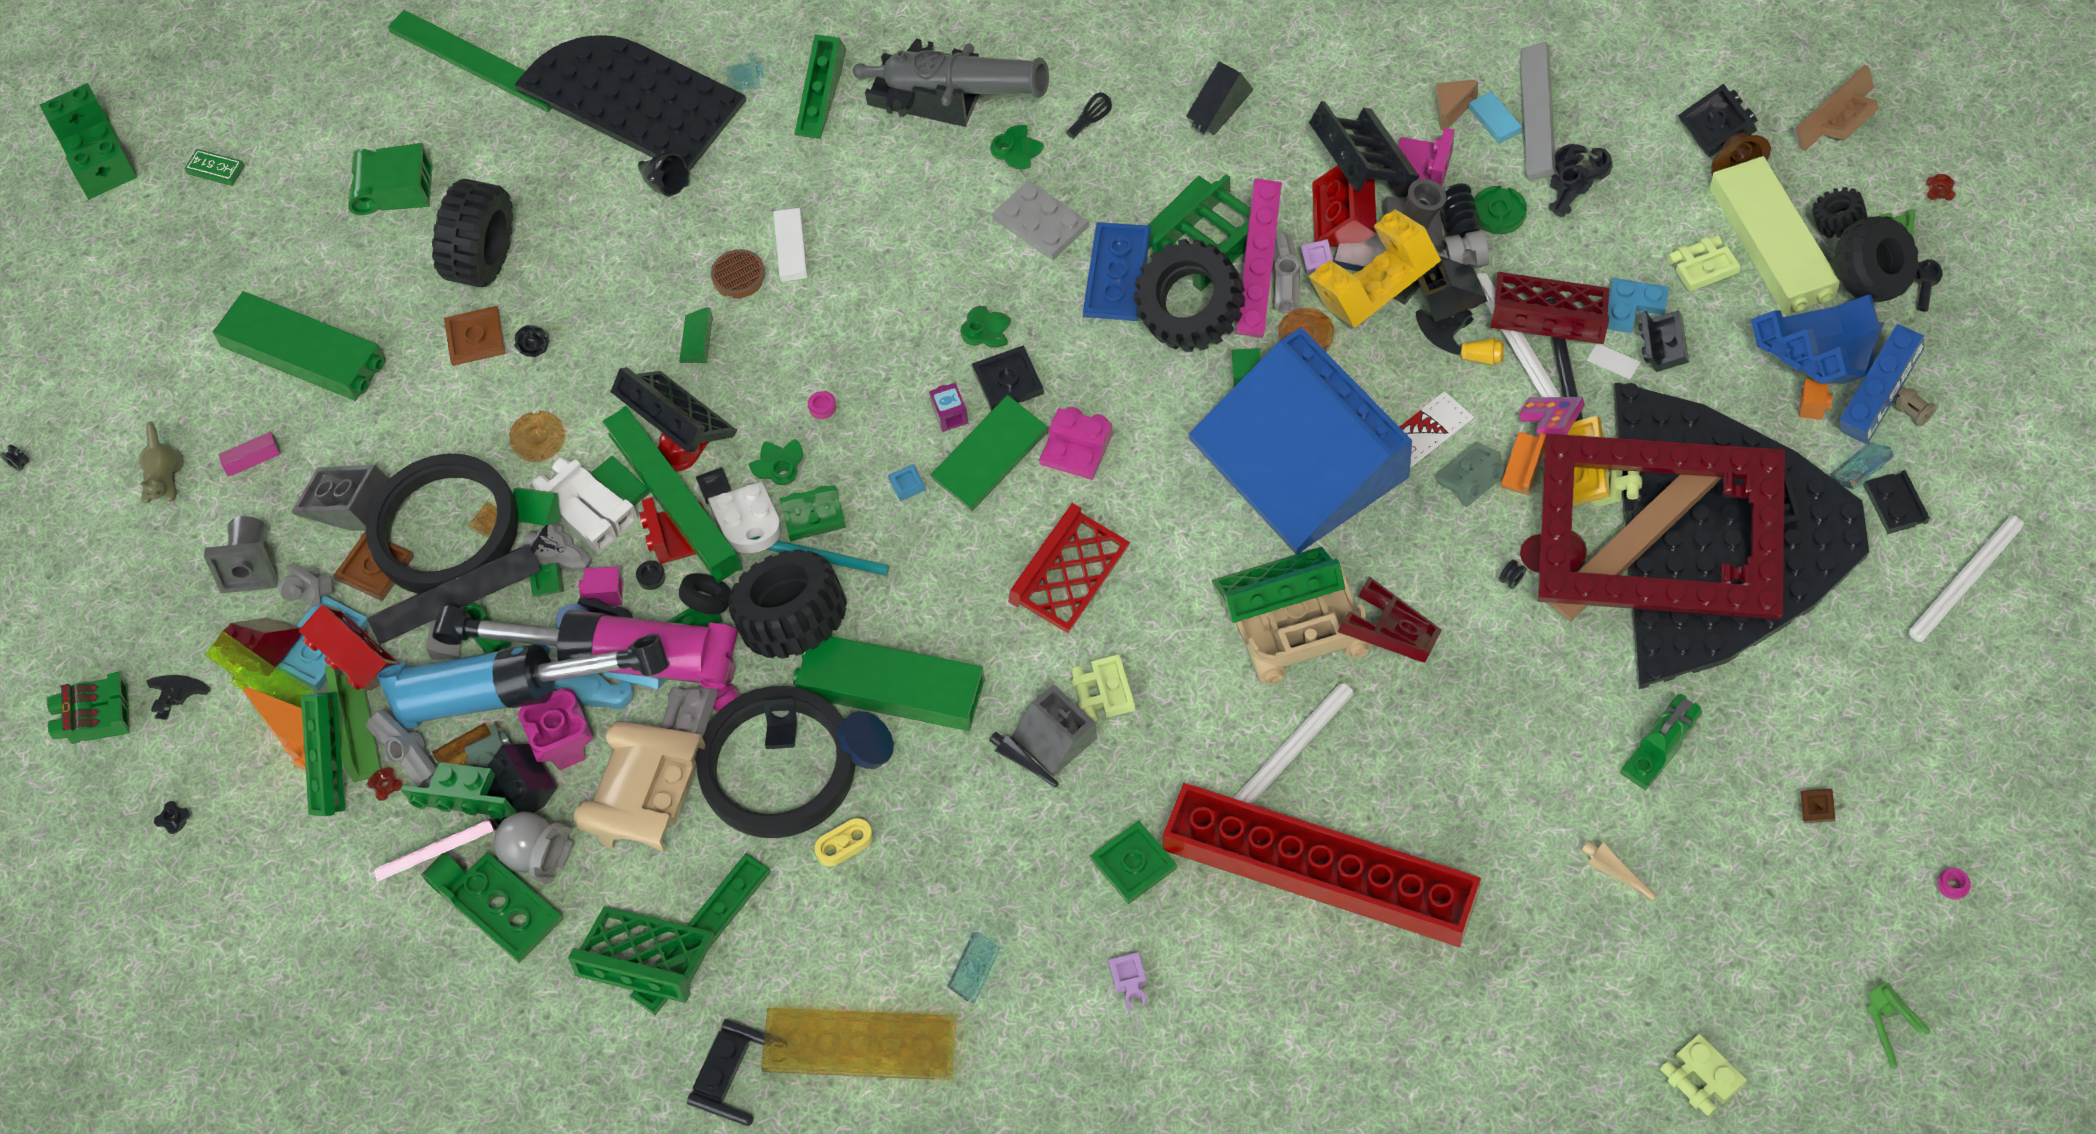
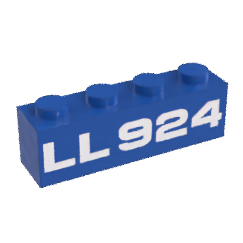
M1896 324L1840 418L1842 433L1868 445L1925 349L1924 335Z

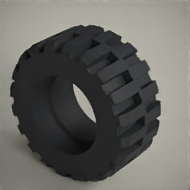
M464 178L454 182L448 188L446 196H443L441 201V207L438 209L437 220L433 229L434 238L432 239V259L435 261L433 265L437 273L445 280L475 287H484L496 279V275L500 273L501 266L506 260L507 249L510 246V235H512L513 206L510 201V195L503 187Z
M1187 239L1178 240V245L1173 246L1171 242L1164 245V251L1159 254L1155 251L1150 255L1153 260L1149 264L1143 263L1140 268L1143 273L1142 277H1136L1135 286L1138 288V291L1134 292V301L1138 305L1136 308L1137 313L1155 338L1161 343L1165 342L1168 347L1175 350L1181 347L1186 352H1193L1196 346L1200 351L1209 349L1208 343L1214 342L1217 345L1222 342L1221 336L1225 332L1230 335L1235 329L1232 323L1234 320L1239 322L1242 317V312L1239 309L1245 306V297L1242 294L1245 288L1243 281L1239 277L1240 274L1229 257L1224 252L1221 253L1218 247L1211 243L1206 246L1204 241L1195 239L1193 244H1190ZM1191 274L1208 276L1214 284V291L1209 304L1201 312L1190 317H1176L1168 312L1166 299L1169 290L1175 282Z
M786 550L779 552V555L765 557L764 561L759 564L756 562L750 566L748 572L742 573L739 577V582L735 583L732 587L728 606L730 616L743 642L752 652L773 659L775 656L780 659L789 658V655L793 654L799 656L810 648L813 650L819 647L820 642L823 640L827 641L832 636V631H837L840 627L841 619H844L847 599L832 565L825 557L811 551L805 553L803 550H794L789 553Z

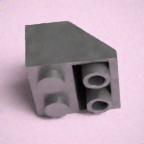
M1053 684L1031 703L1014 731L1012 738L1054 777L1097 739L1095 721Z

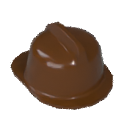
M1744 132L1730 136L1714 158L1711 165L1712 176L1714 172L1762 156L1767 161L1771 153L1769 141L1763 136Z

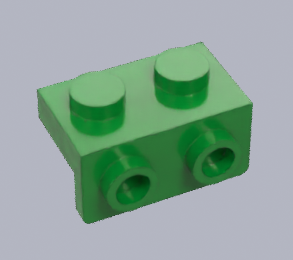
M835 485L820 486L815 490L792 493L787 497L780 498L790 541L846 528Z

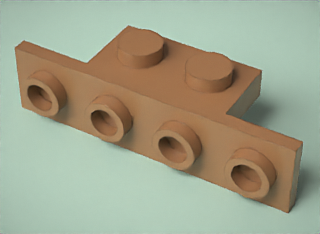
M1864 65L1796 127L1802 150L1806 151L1822 135L1846 140L1879 109L1877 100L1865 97L1874 88L1869 66Z

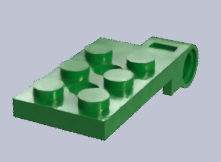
M488 852L466 873L449 855L442 853L421 874L423 879L438 894L518 963L563 920L562 916ZM494 898H505V903L502 907L498 909L490 908ZM515 916H526V921L522 926H511V921Z

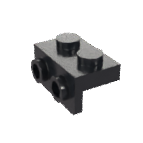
M1677 310L1651 318L1647 311L1641 312L1642 323L1638 324L1640 335L1645 341V346L1642 347V355L1645 362L1650 363L1656 372L1689 363L1683 316L1680 311Z

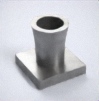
M1418 179L1410 185L1407 198L1386 196L1384 214L1386 215L1396 209L1425 227L1436 251L1441 252L1443 235L1440 209L1446 202L1444 189L1435 181Z
M239 516L232 519L227 525L228 545L206 547L204 551L205 561L220 593L277 588L278 577L263 545L268 534L267 526L261 520L250 516Z

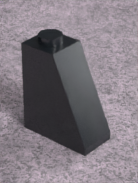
M1218 61L1186 115L1187 119L1192 123L1191 128L1202 135H1205L1206 132L1215 135L1252 93L1254 89L1241 72Z

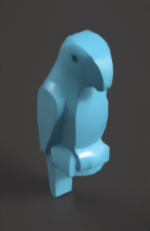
M597 673L554 680V689L565 688L573 690L578 702L585 706L623 709L631 702L634 695L632 685L629 682L620 680L621 683L610 685L608 681Z

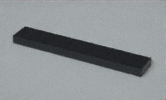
M528 543L367 617V620L380 645L437 619L439 608L442 606L461 608L536 574L541 569Z

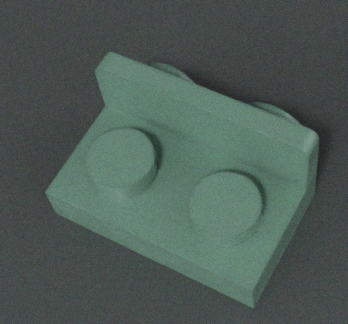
M1476 441L1437 473L1436 478L1440 485L1457 492L1461 504L1468 507L1501 480L1506 469L1500 452Z

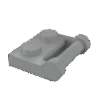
M702 687L686 690L672 688L668 695L669 704L660 728L673 729L680 706L683 705L675 730L701 734L703 738L718 691Z

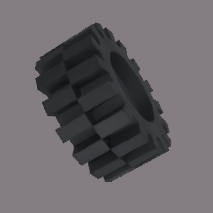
M1842 187V191L1834 188L1831 194L1828 191L1825 192V197L1819 196L1817 198L1818 203L1814 202L1812 209L1818 231L1824 236L1827 234L1829 238H1833L1834 234H1836L1837 238H1840L1842 232L1852 223L1868 217L1861 193L1859 191L1856 193V189L1853 188L1848 191L1847 187Z

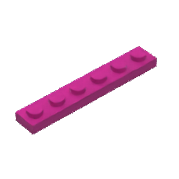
M1255 178L1253 182L1242 281L1245 288L1242 294L1245 297V306L1239 309L1242 312V317L1239 322H1236L1235 334L1257 338H1263L1282 182Z

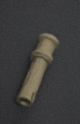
M1902 386L1894 400L1896 402L1895 406L1899 411H1905L1915 418L1919 426H1923L1934 415L1937 406L1934 403L1929 404L1917 395L1918 391L1915 389H1906Z

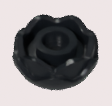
M536 325L521 327L514 337V347L518 349L520 354L527 357H537L543 354L549 342L546 332Z

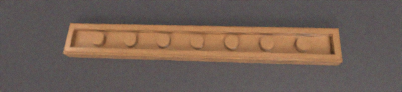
M1680 474L1578 572L1621 575L1723 477ZM1548 602L1553 609L1570 622L1588 606Z

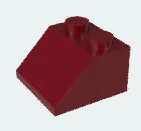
M268 618L233 622L220 633L218 640L213 646L233 666L269 677L301 633L298 631L299 627Z

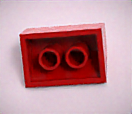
M1337 165L1312 182L1314 242L1328 239L1329 247H1337L1338 244L1364 243L1377 234L1374 225L1377 223L1375 179L1367 178L1361 190L1355 191Z
M322 604L298 630L305 636L302 641L313 651L316 652L319 649L327 656L324 661L334 670L338 671L341 669L348 675L345 680L358 691L361 688L363 690H373L380 684L377 674L381 670L400 664L339 608Z

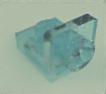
M754 52L749 53L750 63L725 67L728 87L736 91L761 87L759 77L764 76L761 61L756 62Z

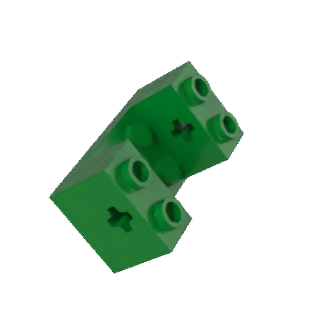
M88 83L39 104L67 156L65 158L88 200L137 178Z

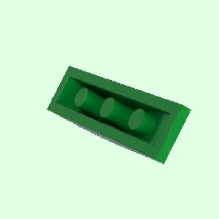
M814 35L794 133L795 136L821 139L842 73L846 47L839 37Z

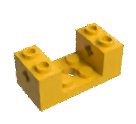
M1396 209L1384 215L1374 225L1386 251L1376 256L1362 270L1351 274L1332 260H1329L1320 265L1309 276L1325 308L1353 328L1360 325L1441 261L1425 227Z

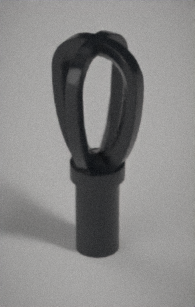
M1102 92L1094 94L1085 105L1078 120L1066 131V134L1074 139L1085 127L1105 117L1112 108L1111 98ZM1098 97H1102L1099 101H1097V102L1090 108V106L1092 105V103H1093ZM1107 105V108H1106L1101 114H1099L1098 116L1094 117L1097 113H1099V112Z

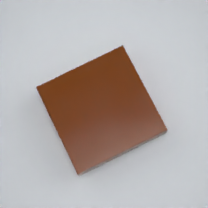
M498 306L444 317L452 366L506 354Z
M366 531L333 575L335 580L380 601L385 599L395 584L380 570L374 561L368 547ZM388 541L392 556L401 564L408 566L414 558L413 553Z

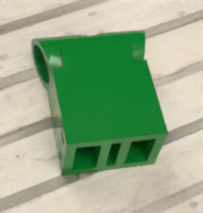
M423 143L376 149L375 152L368 149L355 150L352 157L351 171L353 179L349 189V211L356 215H367L376 212L378 209L385 211L430 207L433 164Z

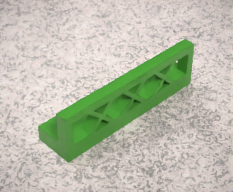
M330 666L325 667L329 692H337L341 756L344 769L354 783L383 775L376 738L365 727L369 718H371L366 690L362 688L359 691L356 690L345 680L348 675H339Z

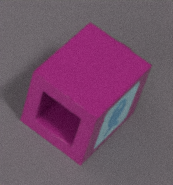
M956 382L949 385H941L929 391L931 405L942 432L969 424L967 410Z

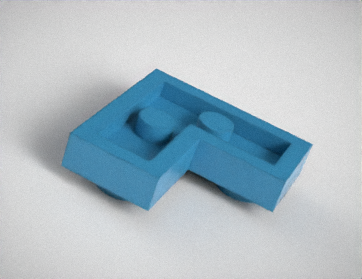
M1613 278L1608 304L1609 324L1607 329L1632 333L1636 311H1647L1648 313L1664 315L1669 287Z

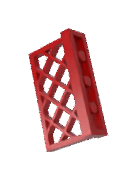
M1073 502L1010 589L1008 600L1009 603L1016 607L1022 605L1067 633L1073 628L1130 545L1128 540L1081 513L1082 508ZM1081 524L1093 530V538L1079 540L1077 530ZM1112 541L1120 547L1116 553L1104 555L1101 542ZM1096 544L1099 556L1084 558L1081 546ZM1076 547L1079 559L1064 562L1063 550ZM1101 562L1103 568L1101 575L1089 577L1086 564ZM1081 565L1084 578L1068 580L1066 568ZM1061 569L1064 581L1048 584L1046 576L1048 571ZM1086 584L1088 594L1085 597L1073 599L1070 586ZM1066 587L1069 600L1053 602L1050 590ZM1046 591L1047 604L1037 605L1029 600L1033 593ZM1070 606L1072 617L1068 622L1063 621L1056 616L1055 608Z

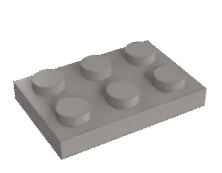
M1030 180L1024 183L992 213L993 220L1052 261L1089 228L1088 220Z

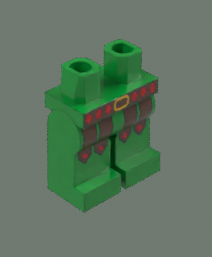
M119 672L107 674V679L93 682H78L72 686L70 684L61 685V693L47 697V707L50 714L62 713V718L48 721V733L52 739L68 738L71 744H75L80 741L102 739L130 733L129 710L127 709L128 687Z

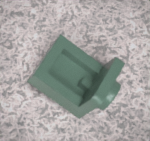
M495 723L489 726L492 733L491 736L465 747L466 755L474 767L486 768L501 745H512L506 731L500 732Z

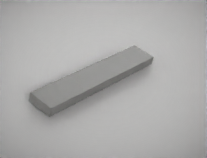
M1546 41L1521 48L1526 174L1530 181L1556 174L1550 48Z

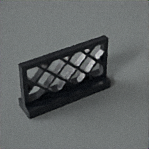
M628 367L619 369L610 392L686 452H695L699 443L735 436L737 429L663 372L653 371L635 374Z

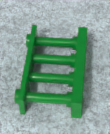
M1226 174L1219 181L1213 182L1208 191L1163 231H1158L1152 240V252L1157 251L1158 254L1165 250L1163 246L1170 242L1173 246H1176L1175 242L1186 234L1193 240L1204 241L1206 246L1211 243L1218 247L1220 252H1224L1232 263L1245 252L1250 207L1231 194L1230 176ZM1223 201L1248 220L1241 227H1235L1212 209ZM1204 217L1229 235V237L1223 243L1217 244L1196 229L1194 225ZM1192 274L1193 286L1200 291L1212 282L1206 275Z

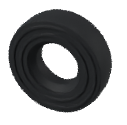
M693 573L683 578L678 594L680 600L689 608L700 613L714 615L721 614L727 610L731 589L723 581L717 583L711 575ZM700 592H705L707 594H710L711 596L704 595Z

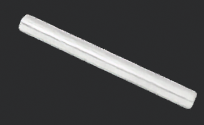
M1478 273L1476 275L1488 300L1485 304L1493 315L1495 287L1486 273ZM1501 329L1540 396L1561 397L1523 333Z
M2016 515L2009 516L1910 628L1909 636L1917 642H1923L2019 533L2024 525L2022 519Z
M1346 683L1339 684L1237 793L1234 799L1253 804L1353 696V690Z

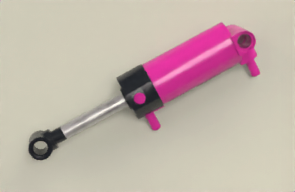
M442 606L438 611L432 637L438 642L448 645H458L462 640L466 641L469 637L554 646L557 647L558 661L628 650L629 646L637 639L646 635L657 634L661 638L670 662L667 669L651 676H644L640 671H634L632 668L607 672L700 683L702 688L724 689L726 684L731 683L734 679L733 675L736 666L732 657L738 631L729 625L709 623V627L609 616L604 613L579 610L566 611L559 629L471 619V616L460 608Z

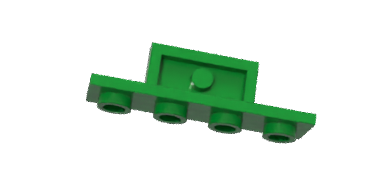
M439 762L428 788L402 785L400 789L408 798L409 803L419 809L432 807L443 812L455 810L462 811L471 816H476L478 813L489 815L495 819H502L517 813L506 798L487 796L495 777V773L490 768Z

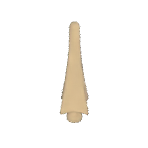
M1589 840L1581 850L1591 857L1587 863L1588 865L1627 884L1650 900L1656 899V894L1644 885L1604 842L1599 848Z

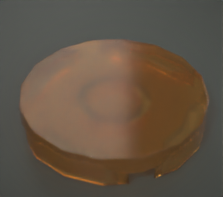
M1299 308L1283 317L1279 325V341L1302 327L1325 352L1330 349L1334 341V326L1330 318L1322 311L1313 308Z
M539 411L540 413L532 414L530 412L524 414L517 419L510 428L509 433L513 452L519 458L528 462H541L556 455L564 445L566 436L563 424L556 415L547 411Z

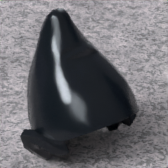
M664 152L649 161L638 162V169L643 180L657 193L671 197L680 193L685 186H689L690 171L686 168L682 156L677 153Z

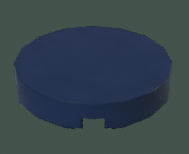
M857 711L847 716L840 724L838 730L839 743L844 753L848 752L852 756L850 759L852 762L865 769H877L889 761L893 755L894 742L890 731L878 717L868 712Z

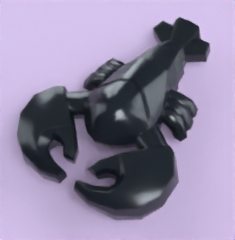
M1568 144L1562 146L1556 152L1555 167L1556 171L1560 173V177L1557 174L1552 175L1550 187L1558 190L1557 201L1549 204L1550 211H1553L1556 216L1564 217L1565 213L1570 214L1572 209L1569 205L1580 194H1586L1592 187L1593 180L1598 178L1602 180L1611 173L1613 168L1612 156L1606 149L1592 148L1591 153L1597 155L1598 158L1594 159L1592 156H1589V162L1592 167L1590 171L1584 165H1577L1584 159V156L1579 153H1588L1586 147L1578 144Z

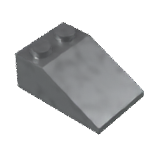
M375 464L317 467L294 506L292 513L349 531L366 530V521L371 504L389 478Z

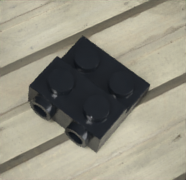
M1724 84L1678 115L1682 124L1709 158L1723 148L1725 141L1730 136L1741 132L1752 135L1757 131L1754 123L1758 120L1750 108L1744 110L1740 105L1743 101L1734 89L1729 91Z

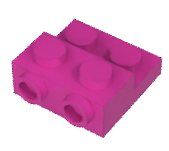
M1070 406L1066 410L1058 408L1049 428L1048 441L1039 458L1040 465L1093 480L1112 438V423L1100 414H1095L1093 417L1082 415V412L1076 407Z

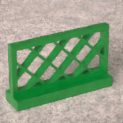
M1323 547L1211 580L1215 592L1228 610L1232 623L1346 589L1340 562L1337 558L1332 559Z
M604 906L580 949L573 948L568 959L577 977L686 1003L691 994L689 985L714 941L715 935L712 931ZM608 918L620 920L622 923L607 931H604L603 928ZM640 925L648 927L649 931L633 938L631 937L629 930ZM626 932L629 940L611 947L608 939ZM666 932L675 933L676 938L659 945L657 936ZM653 938L656 946L638 953L636 945ZM692 939L702 940L700 946L689 951L684 946V943ZM603 941L606 942L608 949L599 953L590 952L592 946ZM680 945L683 953L666 960L663 952ZM633 948L634 956L625 960L616 958L615 954ZM660 954L663 962L652 967L646 966L642 962ZM688 961L689 966L684 975L671 971V967Z

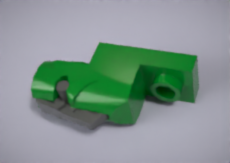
M1676 695L1642 738L1639 748L1621 769V775L1645 791L1681 749L1683 740L1702 715L1701 707L1696 702L1692 703L1686 699L1687 696Z

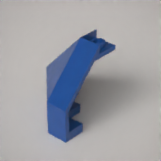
M1871 294L1836 307L1783 317L1780 310H1774L1751 319L1759 348L1766 352H1771L1781 358V361L1813 377L1812 379L1821 384H1846L1865 377L1872 366L1884 322L1878 321Z

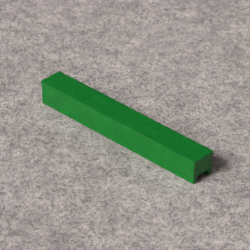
M626 405L618 412L604 419L602 422L610 432L608 435L649 489L650 493L666 512L716 582L719 583L738 570L741 571L743 568L735 550Z

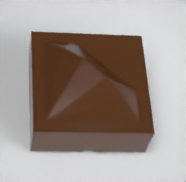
M1833 789L1800 791L1804 823L1836 821Z

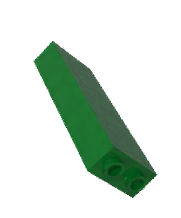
M245 291L241 292L213 330V334L221 347L354 401L358 399L361 393L367 390L370 380L376 372L382 369L385 360L379 345Z
M833 636L827 641L823 640L820 642L819 647L804 651L801 667L796 668L793 676V685H796V688L813 692L832 704L970 731L985 682L983 666Z

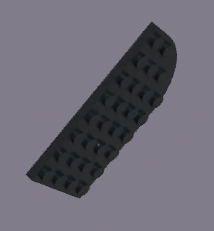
M607 35L579 37L551 48L537 58L515 83L518 92L538 100L652 158L669 151L682 156L689 171H691L746 102L744 94L639 43Z

